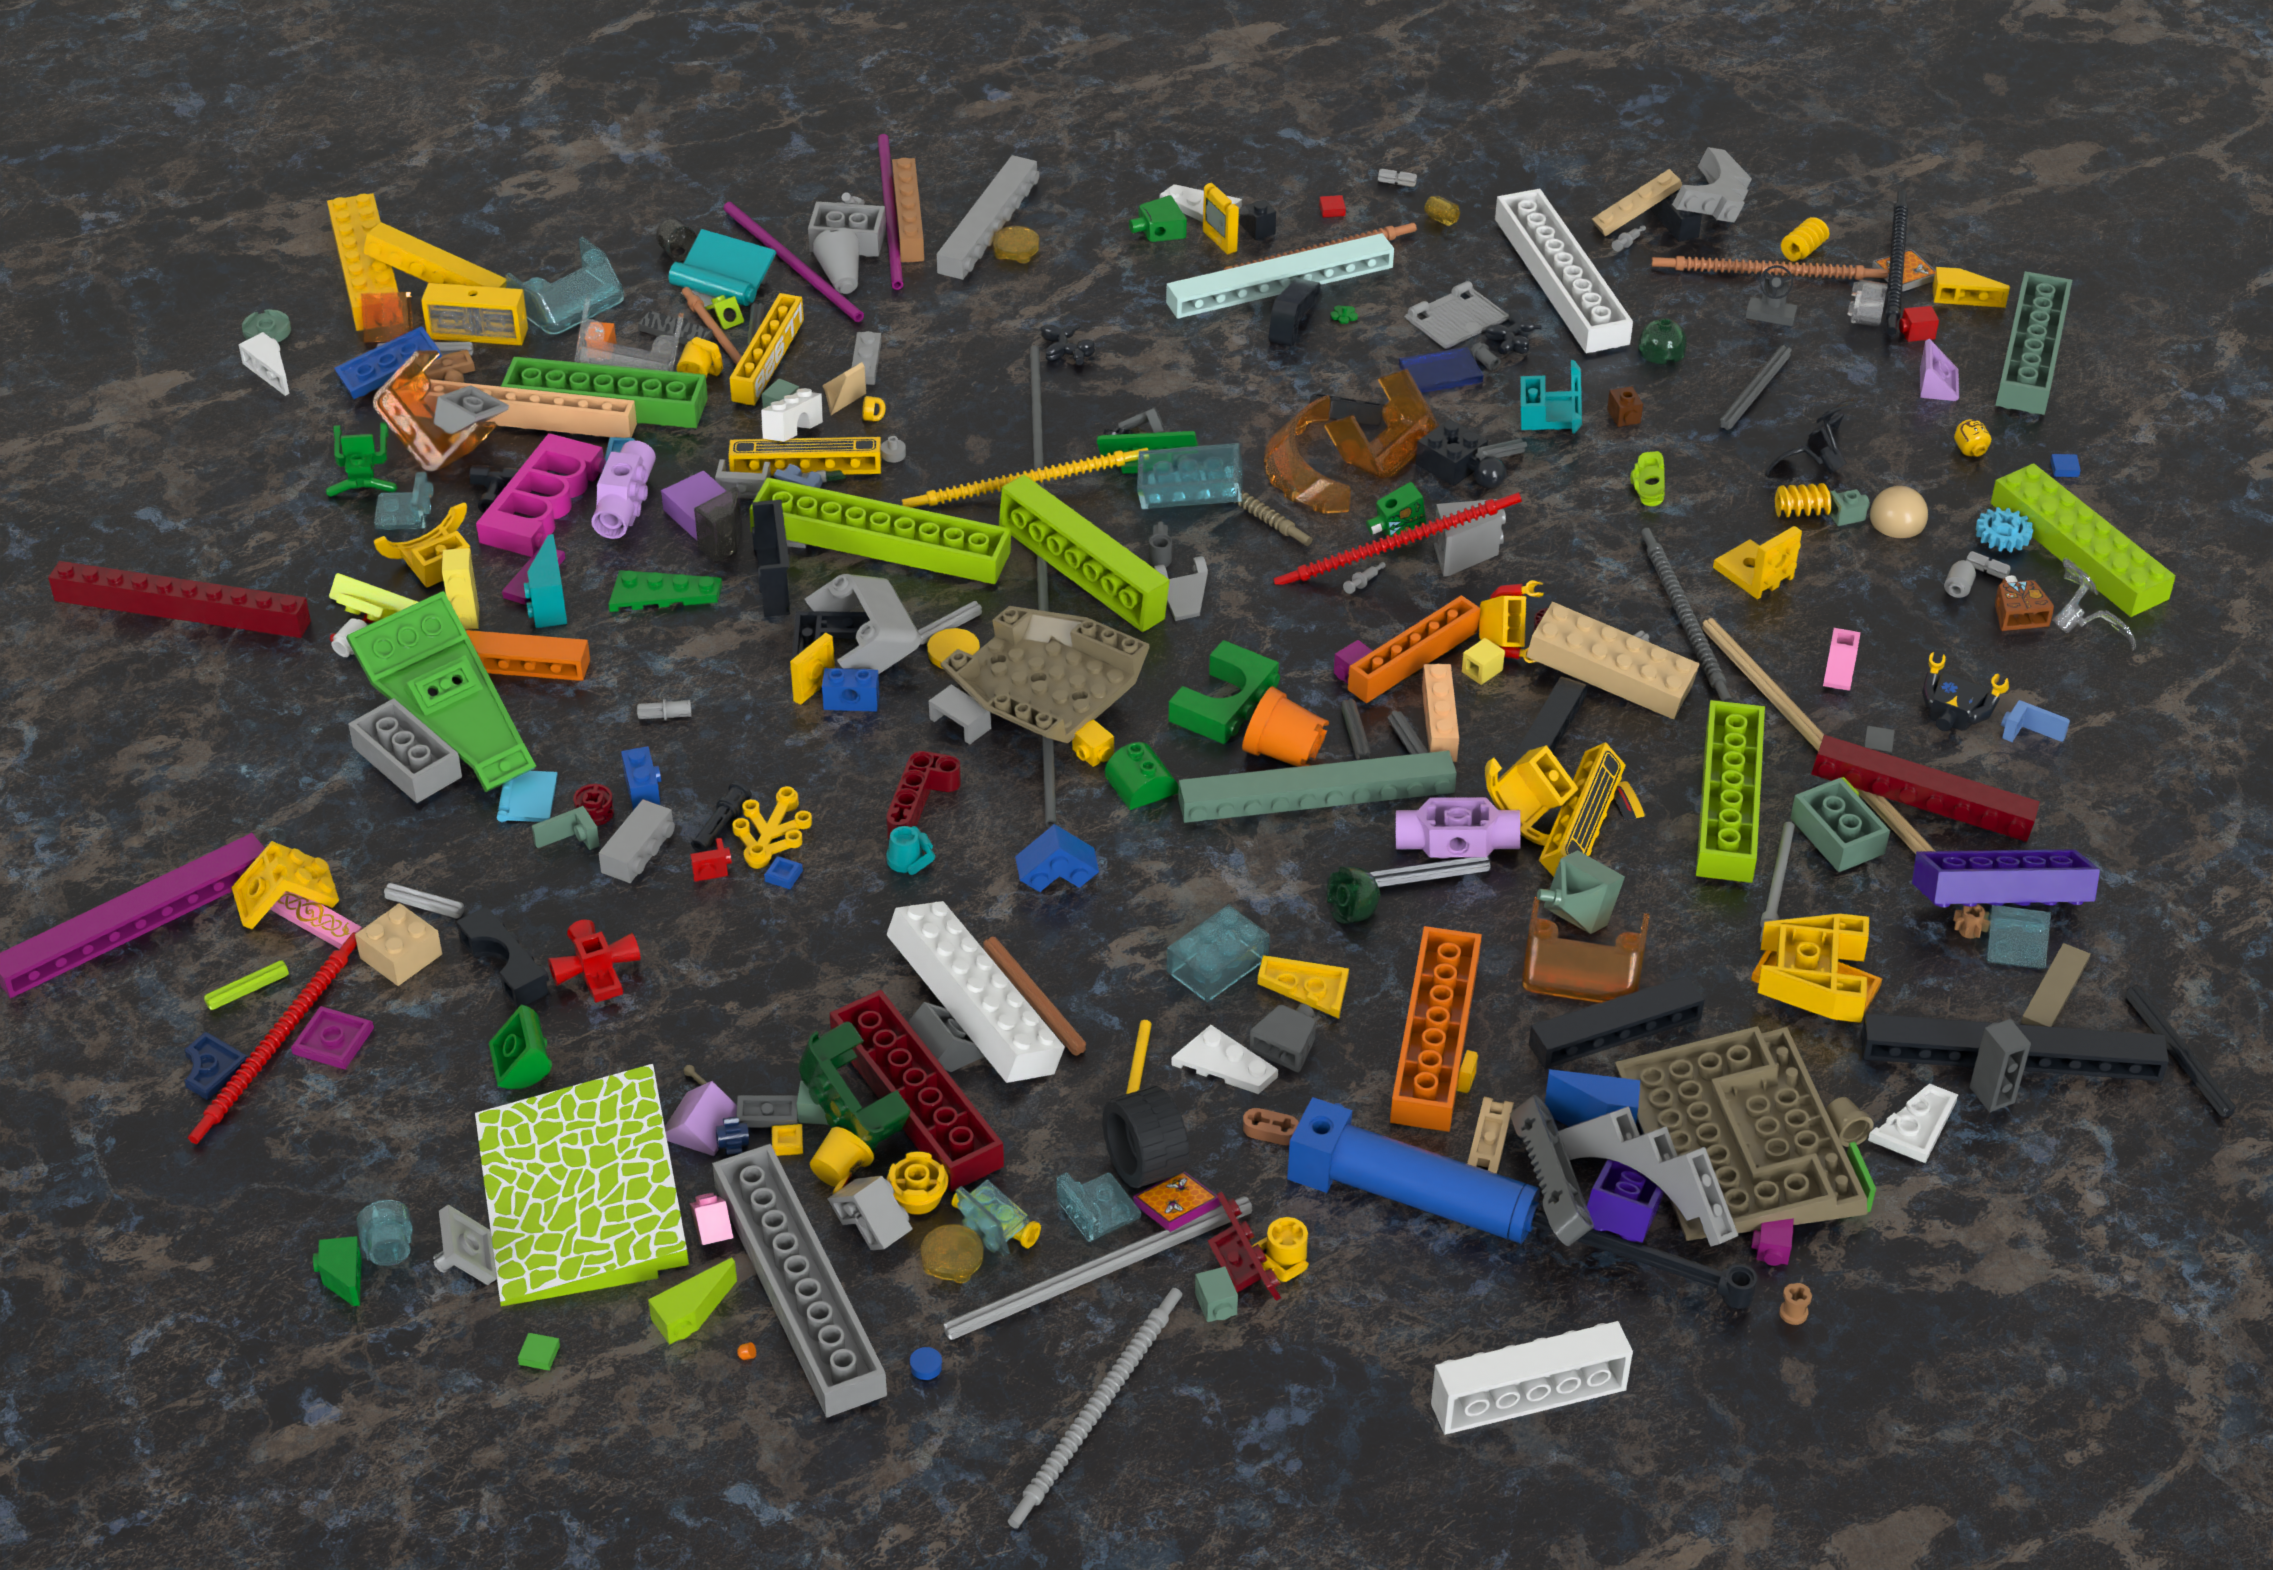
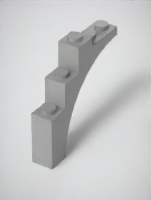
M1708 147L1698 168L1705 175L1709 184L1700 186L1682 185L1672 205L1677 210L1713 215L1716 220L1735 222L1745 204L1743 200L1748 193L1747 188L1752 178L1725 150Z

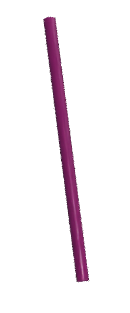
M881 134L878 136L891 284L893 289L899 290L903 287L890 145L889 137L886 134Z

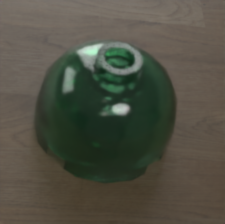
M1667 318L1650 321L1642 329L1638 342V350L1642 351L1641 356L1658 364H1667V360L1674 359V363L1678 362L1684 357L1687 347V337L1684 329L1677 322Z
M1352 866L1339 867L1338 872L1331 874L1327 885V902L1333 903V908L1336 911H1330L1332 916L1338 922L1344 924L1357 923L1368 919L1375 912L1380 899V889L1374 876L1363 868Z

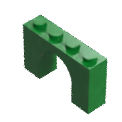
M1223 640L1210 654L1209 675L1231 683L1242 691L1227 698H1213L1182 686L1169 701L1168 721L1225 744L1231 736L1237 734L1241 724L1245 720L1250 719L1253 710L1258 706L1266 691L1272 686L1275 688L1278 686L1280 681V674H1278L1279 662Z

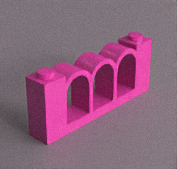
M548 433L477 521L479 543L532 557L543 545L547 536L554 532V519L561 518L570 512L572 508L571 498L582 495L588 488V480L594 481L599 473L603 472L602 469L606 464V460L603 457L602 447ZM551 470L562 474H566L567 476L556 475L548 473L547 471ZM535 491L550 495V497L539 496L530 492ZM514 512H518L536 518H525L513 514Z

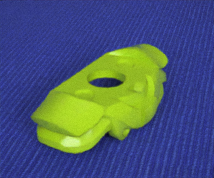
M1658 451L1642 453L1630 475V481L1640 496L1641 502L1647 506L1653 507L1661 504L1665 496L1664 460L1662 454ZM1651 478H1656L1659 480V482L1654 485H1648L1645 483L1646 480Z

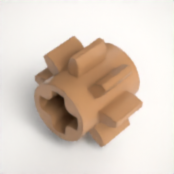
M1978 904L1974 907L1963 906L1962 911H1955L1953 920L1956 923L1954 929L1959 930V933L1966 938H1980L1981 931L1988 932L1990 925L1988 920L1989 912H1985L1984 908Z

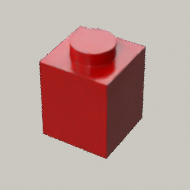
M1932 306L1904 308L1903 316L1899 320V330L1904 334L1908 342L1928 340L1929 338L1932 340L1936 338L1939 319Z

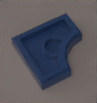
M205 1031L184 1049L186 1057L193 1062L191 1073L184 1080L186 1088L209 1100L227 1082L231 1081V1077L236 1075V1071L241 1069V1065L245 1063L249 1056Z

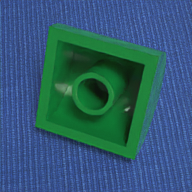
M1135 742L1125 745L1117 750L1107 762L1105 777L1129 810L1179 793L1177 781L1153 749L1146 743Z
M520 1005L489 1042L496 1081L499 1087L506 1089L526 1088L539 1082L551 1070L552 1061L548 1058L546 1051L547 1039L543 1037L538 1014L530 1007Z

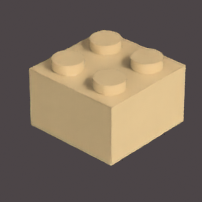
M401 903L355 934L360 959L397 986L442 955L438 930Z

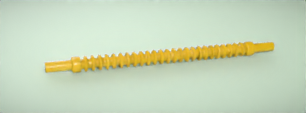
M1148 448L1124 453L1120 450L1115 451L1113 455L1108 453L1106 457L1101 454L1100 458L1094 456L1092 460L1087 457L1086 461L1080 459L1078 463L1073 460L1072 464L1065 462L1064 466L1059 463L1058 467L1051 465L1050 469L1047 466L1044 467V470L1037 468L1036 472L1031 469L1030 473L1023 471L1021 475L1019 472L1016 473V476L1009 474V477H1005L1003 475L1002 479L995 477V480L989 478L987 482H984V480H981V483L974 481L973 485H970V483H967V486L960 484L959 488H956V486H953V489L946 487L945 491H942V489H939V492L931 490L927 491L925 495L902 499V505L913 508L929 504L931 507L938 505V502L944 504L945 500L951 502L952 499L958 501L959 497H962V499H965L966 496L972 498L973 494L980 496V493L986 495L988 491L993 494L994 490L1000 492L1004 485L1023 475H1026L1034 482L1039 481L1043 483L1044 479L1049 482L1050 478L1057 480V477L1060 476L1063 479L1064 475L1071 477L1072 473L1077 476L1078 472L1085 474L1086 470L1091 473L1092 469L1099 471L1100 467L1103 470L1106 469V466L1113 468V465L1120 467L1124 466L1125 462L1149 458Z

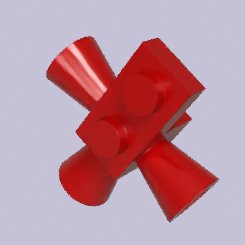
M587 919L576 921L567 931L568 938L575 945L576 955L548 958V965L554 984L558 986L582 973L595 1003L623 995L622 985L613 968V963L641 960L634 934L630 933L608 945L602 931L596 933L595 925L592 921Z

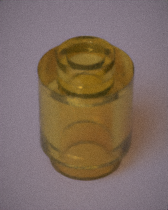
M1431 196L1426 202L1425 213L1430 218L1447 226L1456 223L1459 219L1460 211L1457 204L1440 196Z

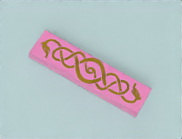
M285 891L270 908L273 912L338 949L353 932L358 933L362 930L361 926L324 905L289 891Z

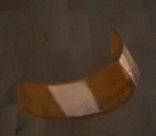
M1326 395L1308 404L1276 431L1266 446L1264 465L1266 466V474L1274 487H1279L1284 492V497L1290 501L1302 502L1313 506V511L1321 513L1349 512L1350 486L1331 480L1311 468L1299 454L1295 443V435L1303 433L1308 423L1329 420L1330 396Z

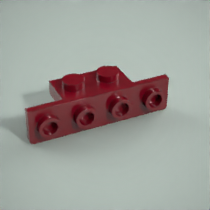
M1222 1191L1216 1195L1233 1224L1230 1228L1208 1240L1220 1266L1226 1267L1237 1293L1262 1278L1276 1301L1281 1299L1276 1288L1280 1285V1282L1272 1268L1266 1270L1263 1263L1268 1260L1259 1244L1253 1246L1251 1239L1255 1236L1246 1221L1240 1222L1238 1216L1242 1212L1234 1198L1228 1200Z

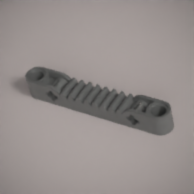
M1532 1095L1510 1113V1117L1517 1135L1524 1139L1523 1142L1527 1145L1526 1150L1530 1153L1528 1156L1532 1159L1531 1164L1535 1167L1536 1178L1540 1181L1539 1186L1543 1189V1208L1551 1229L1558 1239L1569 1247L1594 1228V1224L1553 1116L1545 1103L1537 1095Z

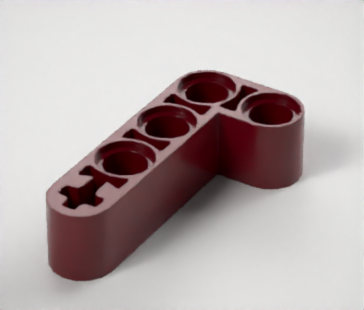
M918 751L911 754L887 812L888 839H890L891 832L897 827H917L930 790L953 792L959 789L961 786L959 759L951 755L927 751Z

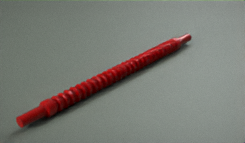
M1517 492L1495 501L1489 499L1483 505L1478 503V507L1472 505L1470 510H1467V508H1464V512L1458 510L1456 515L1450 513L1449 517L1443 515L1441 520L1439 518H1436L1435 522L1429 520L1427 525L1425 523H1422L1421 527L1415 525L1413 530L1411 528H1408L1407 532L1401 530L1399 535L1397 533H1394L1393 537L1387 535V539L1379 538V542L1373 540L1370 545L1366 542L1364 547L1361 545L1358 546V549L1352 547L1350 552L1348 550H1345L1344 554L1338 552L1336 557L1334 555H1331L1330 559L1324 557L1322 562L1317 560L1316 564L1310 562V566L1305 564L1298 566V570L1273 578L1274 583L1279 585L1298 580L1307 581L1312 575L1317 577V573L1323 575L1324 571L1331 572L1332 568L1337 570L1340 565L1342 567H1345L1346 563L1352 565V561L1358 563L1360 558L1366 560V556L1372 558L1374 553L1380 555V551L1386 553L1388 548L1394 550V546L1400 548L1401 544L1408 545L1409 541L1414 543L1417 538L1419 540H1422L1423 536L1429 538V534L1435 536L1437 531H1440V533H1443V529L1449 531L1451 526H1454V528H1457V524L1463 526L1465 521L1471 523L1472 519L1478 521L1480 516L1485 518L1486 514H1489V516L1495 515L1500 509L1522 502L1520 493Z

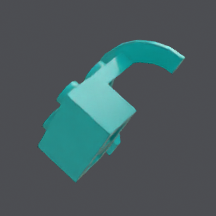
M1571 360V391L1546 392L1545 376H1521V430L1572 429V434H1575L1582 426L1581 368L1576 361Z

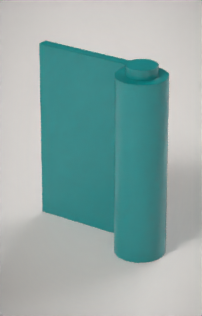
M701 229L684 263L675 262L671 266L669 283L682 288L689 287L692 291L712 297L724 295L727 299L735 296L738 304L748 306L754 302L756 292L777 252L770 248Z

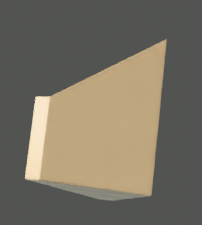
M862 362L823 385L830 415H833L866 394L865 366Z

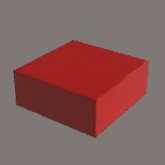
M1342 195L1320 197L1319 205L1323 217L1346 215V207Z

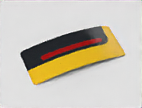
M1627 781L1619 782L1614 798L1624 820L1644 817V811L1630 784Z

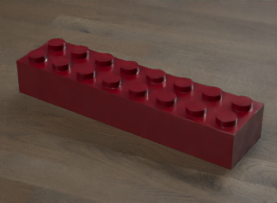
M881 989L829 1013L831 1029L844 1022H850L864 1040L863 1043L852 1048L857 1058L851 1063L878 1098L881 1099L896 1090L901 1094L911 1110L902 1129L920 1152L931 1154L933 1160L937 1161L940 1165L943 1164L948 1175L947 1187L951 1192L1004 1167L1003 1142Z

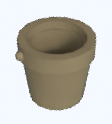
M1847 1097L1835 1099L1826 1108V1112L1840 1142L1845 1147H1849L1851 1142H1856V1145H1859L1869 1137V1133L1873 1130L1874 1123L1869 1115L1858 1108Z

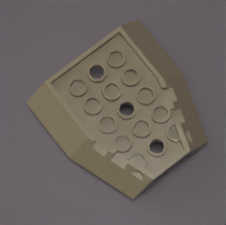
M1008 606L992 620L995 632L993 639L974 655L957 649L941 663V667L985 710L1046 738L1069 743L1080 728L1089 721L1095 720L1136 684L1149 650V644L1087 617Z

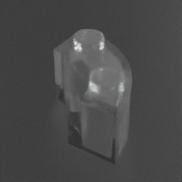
M1859 279V282H1854L1851 296H1856L1855 302L1850 301L1848 315L1852 316L1851 323L1880 327L1888 284Z

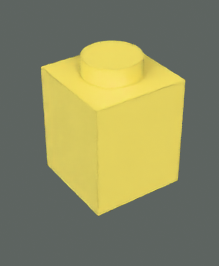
M1486 638L1482 639L1463 653L1462 673L1480 685L1484 684L1503 670L1505 650Z

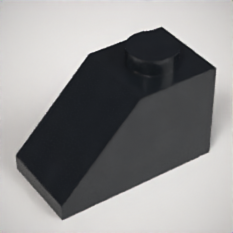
M1265 199L1256 201L1239 209L1238 223L1254 240L1274 235L1276 233V210Z

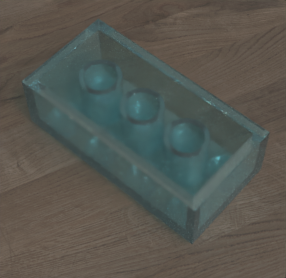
M1239 443L1139 451L1137 491L1142 509L1242 501L1243 461Z

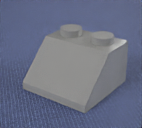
M470 385L437 398L433 424L441 427L447 433L455 434L494 418L507 411L509 405Z

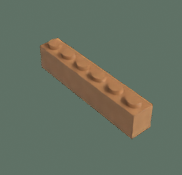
M915 158L892 159L901 262L924 261V241Z

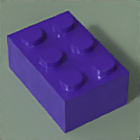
M1608 1159L1592 1188L1587 1204L1594 1224L1593 1229L1611 1231L1619 1234L1622 1239L1631 1242H1643L1659 1209L1664 1191L1637 1170Z

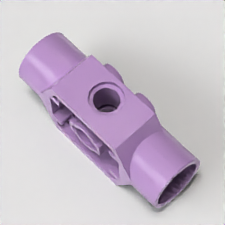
M629 441L623 445L620 453L611 452L597 483V504L592 517L594 530L603 537L610 539L622 537L626 533L628 526L633 525L636 516H640L641 503L647 499L648 494L646 482L656 460L655 452L646 443Z
M1486 797L1429 798L1419 810H1396V849H1423L1429 857H1439L1442 859L1450 857H1487L1494 849H1520V810H1498Z

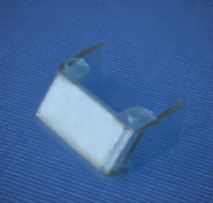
M584 237L579 238L582 268L551 284L539 277L531 278L523 283L511 273L505 274L507 288L523 289L527 319L546 333H562L624 300L623 287L606 253Z

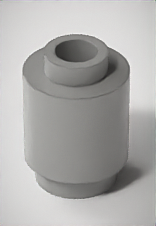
M1965 560L1958 561L1951 566L1944 584V588L1949 595L1962 598L1969 594L1976 577L1974 566Z

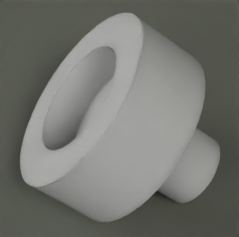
M890 436L888 440L881 444L882 459L892 463L902 461L906 457L905 443L898 440L896 436Z

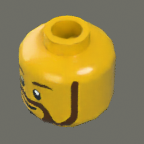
M1972 419L1961 422L1957 426L1954 435L1956 444L1966 456L1978 457L1983 455L1988 450L1992 440L1984 424L1979 420Z

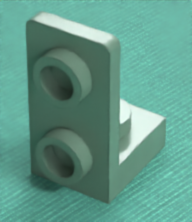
M584 806L532 826L534 844L537 848L574 834L579 841H584L589 850L600 846L597 826Z

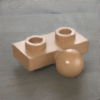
M467 349L442 355V357L436 359L431 364L421 367L428 379H444V381L464 383V374L475 371L474 362Z

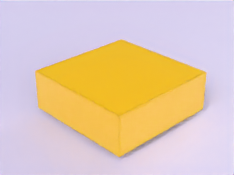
M1467 1050L1459 1071L1457 1091L1464 1093L1470 1091L1477 1070V1052Z
M802 1124L772 1126V1148L777 1156L803 1154Z

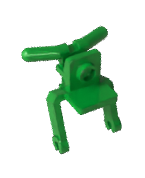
M387 422L380 423L379 452L375 451L372 434L342 436L341 425H334L335 460L340 467L345 466L348 479L326 489L328 496L332 497L346 490L359 487H372L391 493L397 490L395 483L374 478L373 467L375 464H383L387 460V437H389Z

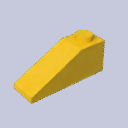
M1936 267L1932 286L1934 303L2006 308L2010 289L2009 285L1960 268Z

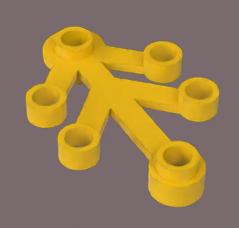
M785 786L779 789L776 794L777 805L767 823L760 814L758 801L750 799L743 803L744 816L751 820L761 835L758 842L750 834V825L747 819L738 818L733 822V833L740 837L746 846L744 859L750 867L756 869L764 868L769 864L773 854L789 848H798L802 845V833L799 829L811 827L812 815L810 812L799 811L795 814L794 820L780 825L786 812L795 810L799 805L798 793L792 787ZM785 835V839L771 843L772 839Z

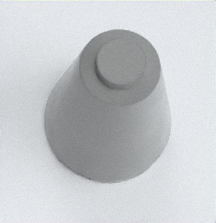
M843 227L838 228V231L831 232L830 229L823 231L813 241L814 255L835 290L843 294L851 293L858 286V237L853 230Z

